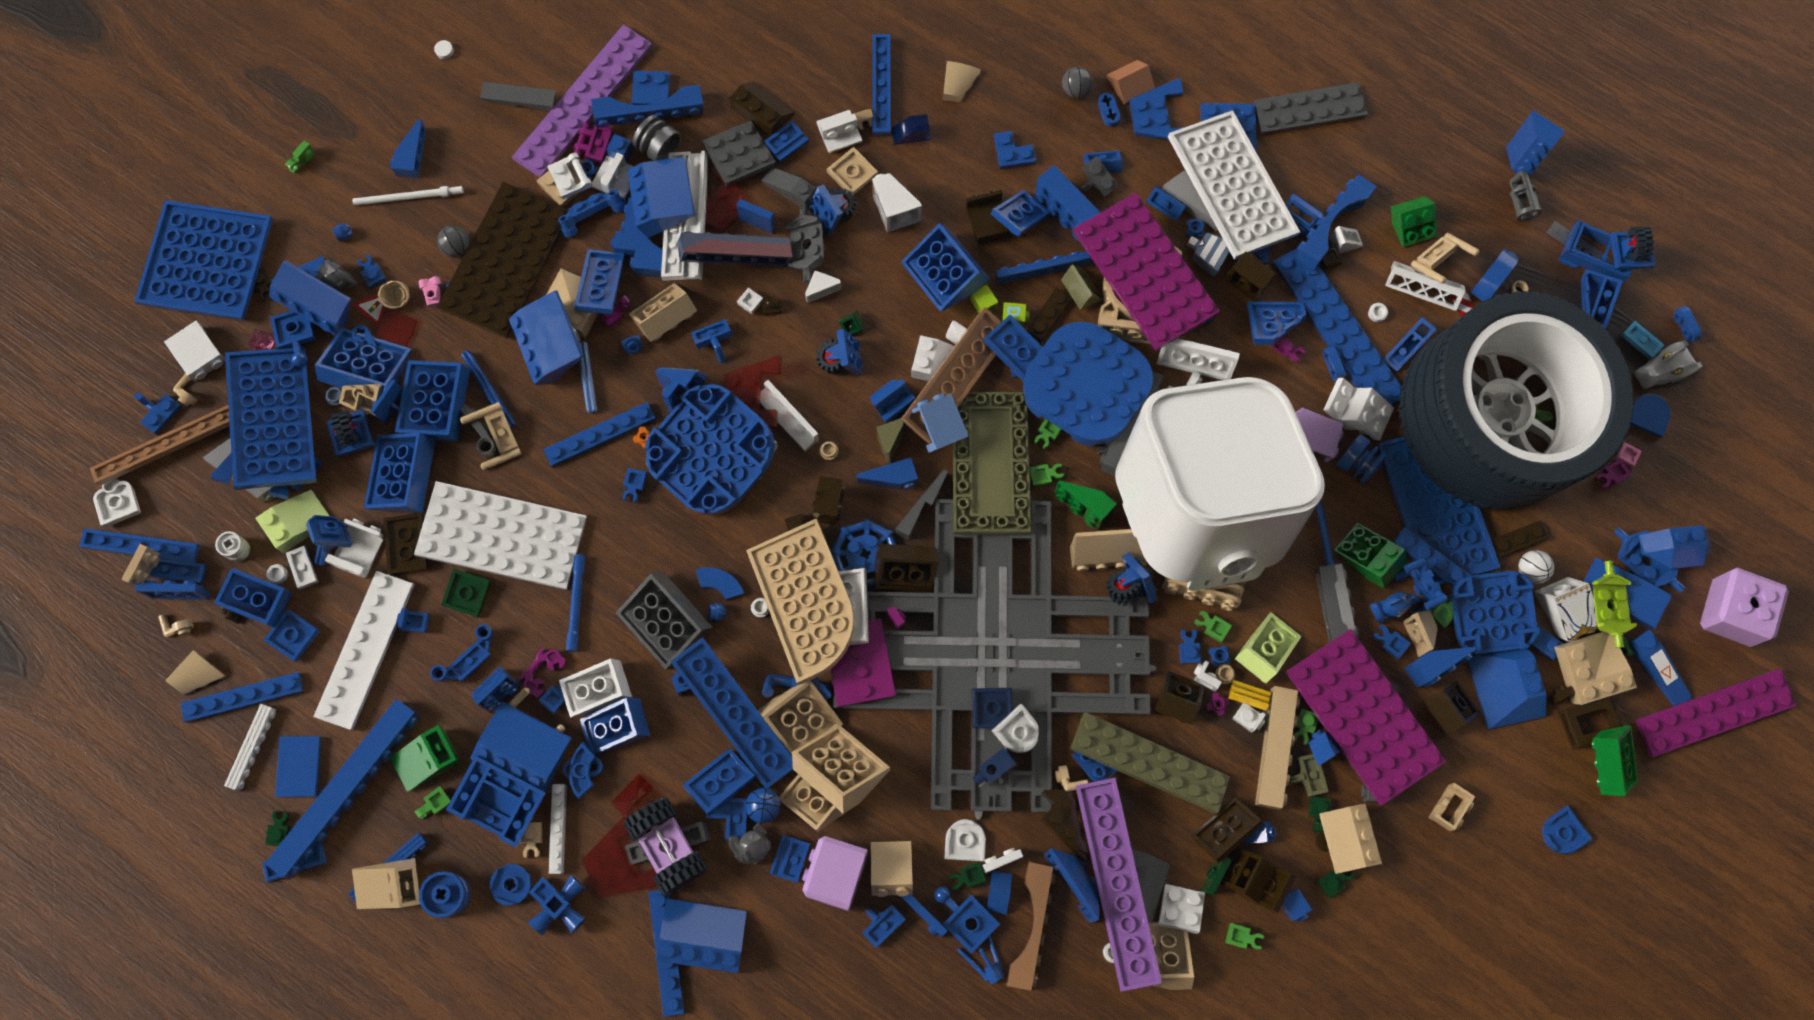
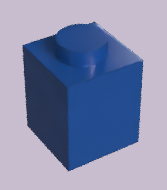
M614 134L607 147V152L612 158L615 157L616 153L624 155L625 161L628 163L634 148L631 140Z
M1299 889L1290 891L1281 906L1291 921L1298 920V922L1309 917L1308 912L1312 910Z

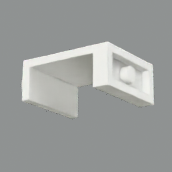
M194 321L164 341L187 376L194 382L203 379L209 372L220 368L226 362L225 357L219 353L207 336V331L198 321Z
M353 518L352 521L345 519L344 523L348 525L347 530L352 540L351 547L338 546L334 556L328 554L325 561L334 567L366 579L385 537L380 533L381 529L371 525L368 528L363 526L364 523Z

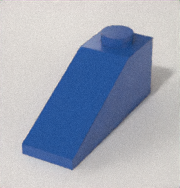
M418 120L394 151V157L390 160V168L397 177L418 178L426 134V127L422 120Z
M1422 317L1383 360L1395 371H1398L1436 332L1437 328Z
M911 458L856 474L857 482L862 484L895 489L904 488L905 490L914 488L915 484H918V477Z

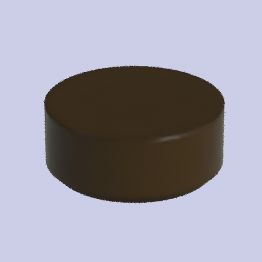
M1321 832L1315 838L1316 847L1320 851L1329 852L1325 834Z

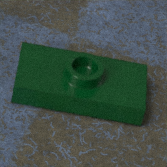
M1225 857L1220 863L1215 861L1214 865L1208 869L1206 873L1207 878L1200 890L1201 892L1212 896L1215 894L1231 863L1230 858Z

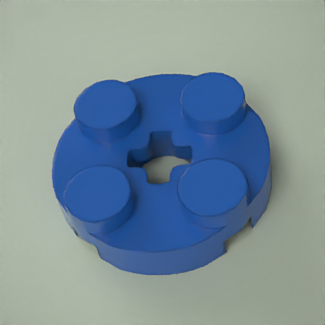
M508 864L493 873L490 880V890L494 899L503 905L521 904L530 894L532 878L522 866ZM514 879L516 887L509 891L506 882Z

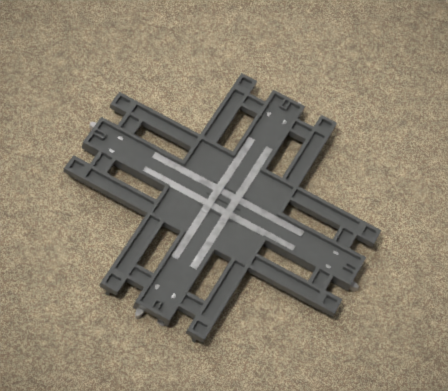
M936 499L935 549L939 563L934 578V593L867 592L868 621L875 620V613H887V610L893 606L896 610L900 609L903 613L934 614V631L883 630L891 671L933 672V690L895 689L896 697L837 708L834 692L833 708L932 711L931 810L951 811V791H971V811H974L976 819L980 820L983 811L1011 812V792H1031V812H1048L1051 808V803L1041 793L1044 790H1051V713L1083 714L1086 712L1089 714L1150 715V694H1130V676H1149L1151 672L1156 670V667L1149 663V636L1129 635V618H1148L1149 602L1146 597H1138V602L1134 600L1132 605L1128 602L1127 606H1123L1122 603L1117 605L1110 597L1051 595V501L1031 502V534H954L953 499ZM954 539H973V594L954 593ZM1012 540H1031V595H1012ZM1051 616L1109 617V635L1051 634ZM1051 675L1109 676L1110 693L1051 692ZM1012 687V711L1022 704L1031 713L1039 726L1038 742L1031 749V771L1010 770L994 783L987 781L981 787H978L972 777L981 771L979 766L1005 746L992 732L994 728H972L971 720V770H952V711H972L971 688ZM994 765L990 767L989 772L991 774L995 773L996 767Z

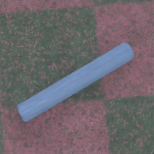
M579 342L578 344L584 356L579 360L586 410L588 413L597 412V404L588 345L586 342Z

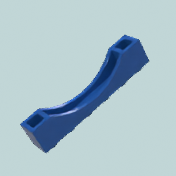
M700 85L681 87L669 98L649 105L626 104L611 97L591 99L595 127L602 128L616 124L626 125L631 122L642 123L651 115H656L662 120L669 117L679 118L684 115L695 116L703 113Z
M1359 174L1354 180L1351 178L1345 186L1347 190L1345 192L1341 191L1336 197L1337 203L1335 205L1332 203L1326 210L1327 216L1324 217L1322 215L1316 223L1318 226L1316 230L1312 228L1306 236L1308 240L1300 243L1296 249L1299 251L1296 259L1314 271L1329 250L1328 232L1331 223L1348 211L1362 208L1377 186Z

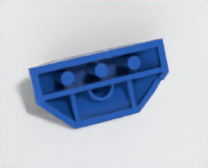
M1704 525L1671 528L1639 535L1643 555L1650 557L1668 570L1703 566L1711 547L1707 527Z

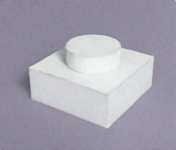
M747 288L738 299L737 304L750 314H753L760 306L763 298L750 288Z

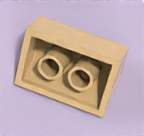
M674 283L629 313V315L644 336L652 342L653 340L660 339L668 330L676 328L681 321L691 318L697 309L687 293Z
M1366 804L1319 814L1335 874L1382 864Z

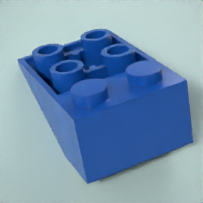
M1476 648L1430 651L1405 667L1404 671L1417 688L1423 685L1427 688L1440 680L1442 676L1456 669L1458 665L1473 657L1471 653Z
M499 667L471 693V696L478 706L492 713L493 711L496 712L500 704L507 698L513 697L518 692L517 688L520 685L502 667Z

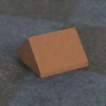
M1139 60L1106 75L1123 105L1129 103L1130 99L1155 89L1149 65Z

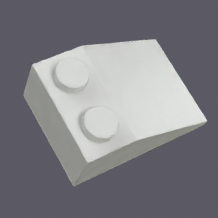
M920 335L911 377L929 381L954 346L939 339Z
M611 658L559 680L570 718L605 708L624 698H632L621 661Z

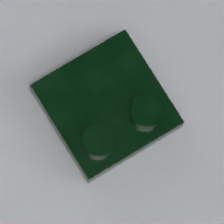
M453 568L441 606L479 618L492 581Z

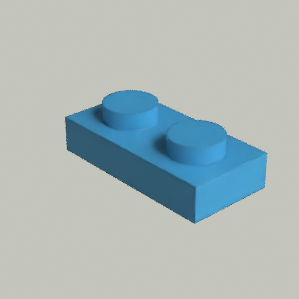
M1636 321L1621 335L1649 360L1664 346L1662 342Z

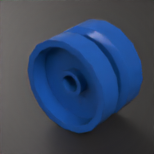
M436 872L428 876L419 890V902L422 909L429 915L438 918H453L461 914L467 908L470 901V888L467 881L454 873Z

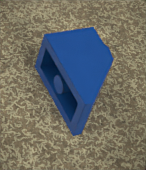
M1321 729L1311 735L1313 739L1308 742L1318 766L1341 751L1327 731L1323 732Z

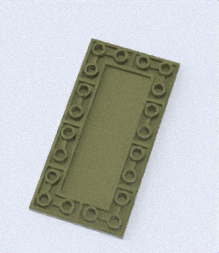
M968 392L957 409L969 437L953 443L954 534H1031L1028 406L1025 402L1024 393Z

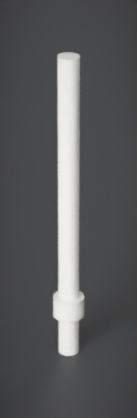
M442 186L440 189L353 198V205L436 196L444 198L454 194H463L464 189L463 186Z

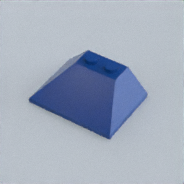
M1528 648L1483 654L1471 653L1473 657L1467 660L1488 730L1546 716L1547 694L1535 656Z
M475 755L446 811L463 820L468 819L498 835L500 840L517 848L546 792Z
M1053 848L1049 849L1043 854L1050 866L1053 867L1054 872L1056 870L1060 871L1081 904L1078 905V908L1088 923L1099 920V892L1096 879L1093 876L1089 877L1085 871L1088 869L1086 864L1073 855Z

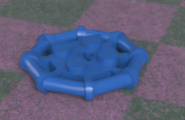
M866 519V521L842 527L830 551L838 571L865 568L867 575L875 572V557L878 544H883L886 541L888 544H897L893 536L894 532L891 529L888 530L871 522L870 519ZM864 529V535L853 538V536L851 535L852 533ZM870 530H872L883 536L880 539H877L875 536L869 535ZM847 538V540H849L850 543L848 544L846 551L840 550L845 539ZM863 550L871 553L869 559L860 556ZM846 556L848 567H843L840 557ZM874 577L867 579V588L874 586Z

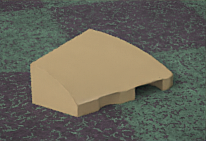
M947 61L943 100L961 102L965 97V93L972 87L976 77L980 75L981 69Z
M344 385L339 403L355 411L360 408L373 414L370 410L373 403L383 393L382 385Z
M193 650L165 681L182 694L188 695L199 687L203 688L215 680L224 679L226 675Z

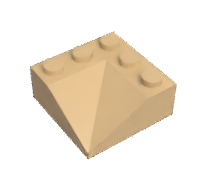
M1600 632L1554 647L1566 688L1572 686L1575 691L1574 694L1569 696L1573 704L1583 705L1637 688L1632 670L1620 648H1615L1614 636H1611L1609 633Z

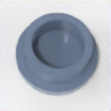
M339 387L328 389L325 395L326 401L333 406L340 405L339 400L342 389Z

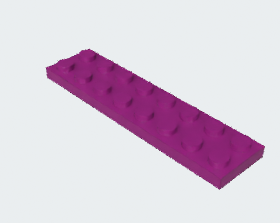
M1775 669L1635 720L1649 757H1655L1792 708L1796 704L1782 669Z

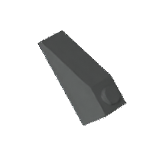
M774 167L761 180L762 183L796 205L807 204V209L816 191V187L802 178Z

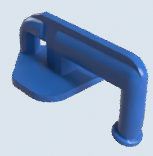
M769 674L766 676L762 694L765 697L772 696L774 693L773 685L793 688L798 684L793 676ZM818 677L811 680L825 700L831 697L832 687L829 683L821 681Z

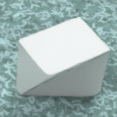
M953 320L946 333V338L956 344L967 328Z

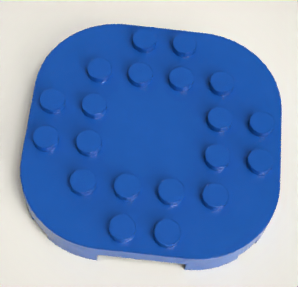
M1074 322L1064 325L1055 331L1030 363L1023 381V393L1026 405L1039 419L1042 416L1070 434L1075 442L1095 446V444L1110 443L1124 432L1139 408L1147 400L1153 383V374L1148 360L1136 348L1096 324Z
M698 385L680 396L681 401L658 428L654 427L645 445L647 457L645 461L652 476L683 502L686 507L700 514L717 515L735 507L766 472L774 456L775 443L772 431L767 423L737 396L719 385Z

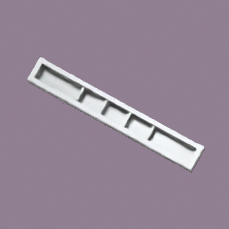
M260 704L225 782V787L240 791L244 787V781L255 762L256 754L260 751L261 743L265 740V734L271 726V720L276 715V709Z
M552 784L549 874H564L567 785Z

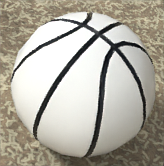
M1540 550L1525 553L1518 564L1519 572L1532 581V584H1541L1548 581L1552 577L1555 568L1552 558L1546 552Z

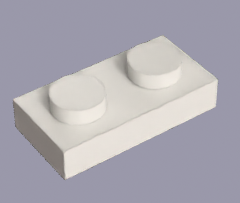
M302 546L286 553L298 589L318 583L307 547Z
M1014 848L1004 851V856L998 859L996 855L986 859V864L982 865L984 872L988 873L1022 858L1021 850L1015 851Z

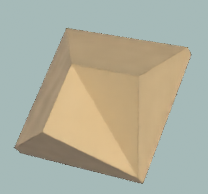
M1430 610L1415 613L1403 621L1418 658L1434 649L1438 627Z

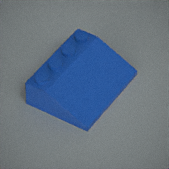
M684 157L643 162L627 170L635 224L647 238L695 216L687 164Z
M941 223L901 261L940 312L977 292L990 279L952 231Z
M558 290L519 309L509 319L534 385L553 384L584 357Z
M341 328L315 364L317 380L340 388L344 385L380 384L383 390L392 379L399 384L412 349L373 337L377 344V351L368 342H364L365 346L359 350L358 343L352 337V330ZM357 332L355 336H360L362 340L365 339L362 333Z
M408 360L395 433L420 432L436 439V441L458 442L461 426L460 418L463 415L460 408L465 403L470 370L462 363Z
M420 432L378 435L364 509L400 513H423L436 439Z
M502 702L479 738L470 759L473 760L476 755L546 792L554 779L572 737Z
M666 899L655 961L738 973L747 911Z

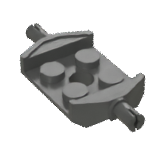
M800 204L799 217L786 226V229L790 231L792 263H788V266L802 271L803 282L809 283L811 281L810 272L824 262L823 226L821 219L807 215V204ZM811 241V245L806 249L807 243Z

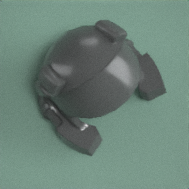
M326 259L325 263L319 267L318 274L315 275V278L339 292H342L347 286L351 288L357 286L353 276L344 270L334 259Z
M759 823L753 827L754 831H749L742 836L739 844L736 835L729 836V848L733 851L734 857L741 863L755 865L761 862L771 849L770 840L766 836L767 832Z

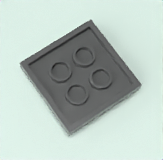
M751 120L702 141L703 147L726 187L776 166L775 160Z

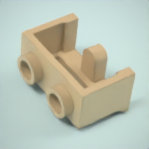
M1456 783L1449 784L1428 818L1449 831L1458 830L1464 822L1462 819L1464 814L1469 813L1474 806L1472 801L1475 796ZM1456 795L1462 801L1448 822L1441 816L1453 796Z

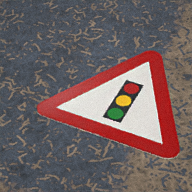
M378 295L354 303V306L374 324H381L385 306L380 302Z

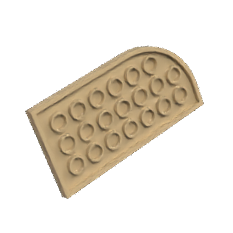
M814 519L746 550L798 685L824 674L839 662L851 643L855 627V615L851 600L817 519Z

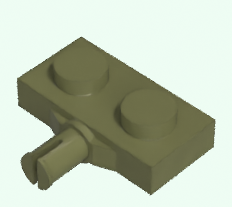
M1314 755L1298 757L1300 774L1290 776V784L1302 782L1308 797L1329 792L1322 766H1318Z

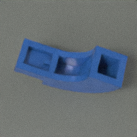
M1504 248L1471 293L1483 302L1490 299L1516 266L1519 258L1513 252L1507 251Z

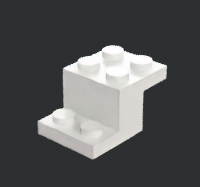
M1344 378L1337 379L1324 407V411L1329 416L1344 424L1343 428L1345 430H1363L1373 440L1381 439L1394 410V407L1373 388H1354Z

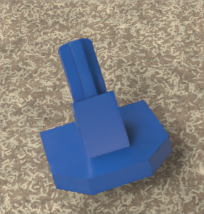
M314 515L307 521L306 526L312 543L318 546L315 564L326 565L325 559L329 554V549H333L334 546L351 547L352 540L346 524L337 518Z

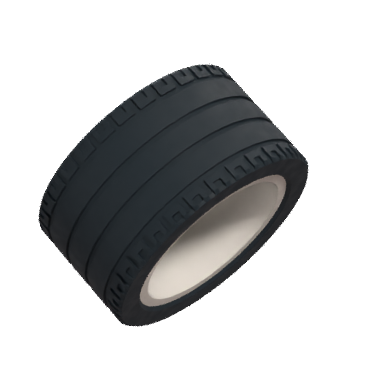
M1516 291L1512 294L1504 293L1501 296H1494L1476 305L1427 343L1410 363V367L1406 371L1407 375L1403 378L1404 384L1400 389L1402 393L1399 395V400H1401L1399 419H1401V429L1404 432L1403 437L1406 439V445L1410 449L1411 455L1417 461V465L1422 468L1423 473H1426L1429 479L1436 483V486L1444 489V492L1451 494L1455 499L1459 498L1464 503H1470L1472 506L1478 505L1483 509L1490 508V510H1514L1533 505L1597 473L1618 453V448L1622 447L1623 439L1627 437V430L1631 426L1630 420L1633 418L1632 411L1634 410L1633 385L1631 384V375L1628 371V365H1626L1624 360L1625 358L1620 352V348L1614 342L1613 337L1601 326V323L1596 321L1592 315L1586 313L1585 310L1567 302L1565 299L1549 296L1546 293H1529L1528 291H1522L1521 293ZM1497 355L1514 358L1527 366L1528 369L1515 380L1504 378L1498 364ZM1482 356L1484 359L1489 383L1475 373L1473 369L1475 357ZM1536 374L1547 390L1542 395L1533 398L1523 384L1528 377ZM1548 398L1552 399L1556 413L1555 430L1548 428L1535 419V405ZM1526 430L1539 435L1550 444L1544 453L1536 451L1530 445L1525 434ZM1509 438L1514 446L1508 443Z

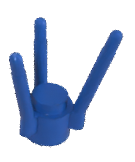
M990 935L987 939L995 963H991L983 949H979L982 958L987 964V967L984 968L986 972L961 948H958V952L981 974L985 981L989 980L990 984L999 981L1005 976L1002 972L1004 968L1000 963Z

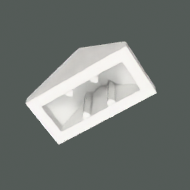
M1338 226L1330 237L1332 246L1337 245L1340 253L1363 247L1356 229Z
M814 271L805 292L807 303L841 290L840 280Z

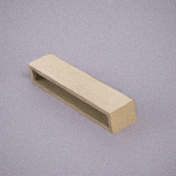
M1274 686L1270 689L1271 695L1269 697L1270 701L1255 806L1280 810L1287 803L1285 787L1289 785L1290 774H1287L1288 766L1292 764L1290 749L1294 746L1295 735H1292L1293 727L1297 725L1298 717L1295 715V710L1299 707L1300 696H1297L1298 690Z

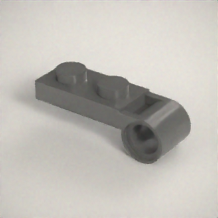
M467 405L460 408L465 416L476 411L474 408L469 409ZM478 419L471 421L470 423L481 436V439L477 442V450L485 459L495 458L498 448L488 434L490 432L485 422L481 424ZM491 445L489 451H483L486 446Z

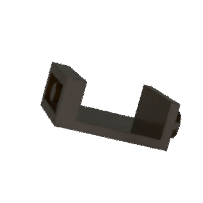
M991 190L983 195L975 194L966 198V209L977 245L1013 237V233L991 215L992 210L1003 203L1002 190Z

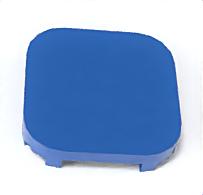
M1501 571L1470 575L1460 578L1455 582L1451 589V604L1458 644L1462 648L1475 647L1476 650L1472 652L1473 654L1528 648L1535 641L1537 635H1539L1532 581L1517 571Z

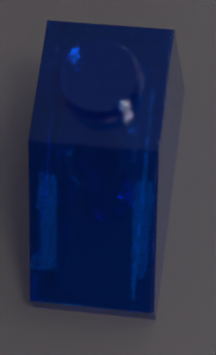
M927 114L909 116L891 127L894 145L930 141Z

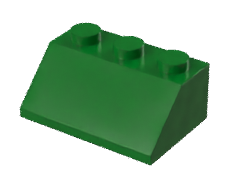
M1631 725L1600 731L1592 740V748L1596 753L1594 764L1595 768L1598 769L1597 786L1600 788L1601 795L1626 796L1638 783Z

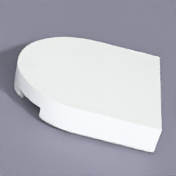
M1020 704L992 732L1008 750L1023 753L1031 750L1037 744L1039 726L1027 709Z
M967 819L959 820L952 824L946 833L944 859L985 862L986 837L983 829L976 822Z

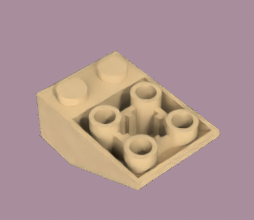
M415 858L352 869L357 909L402 908L420 904Z

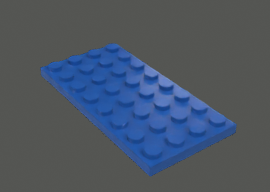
M301 347L302 352L306 354L305 347ZM293 348L225 353L234 490L317 483L307 363L301 367L293 364Z
M1404 437L1378 443L1376 445L1379 447L1378 453L1380 454L1382 451L1387 453L1382 465L1404 528L1406 527L1470 575H1478L1501 568L1479 506L1464 503L1459 498L1455 499L1451 494L1444 492V489L1436 486V483L1431 481L1429 476L1423 473L1422 468L1417 465V461L1411 455ZM1437 576L1432 577L1434 583L1438 582L1439 585L1445 583Z

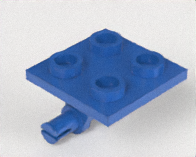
M393 379L384 387L382 395L373 403L370 410L385 425L388 424L396 411L399 412L403 391L400 385Z

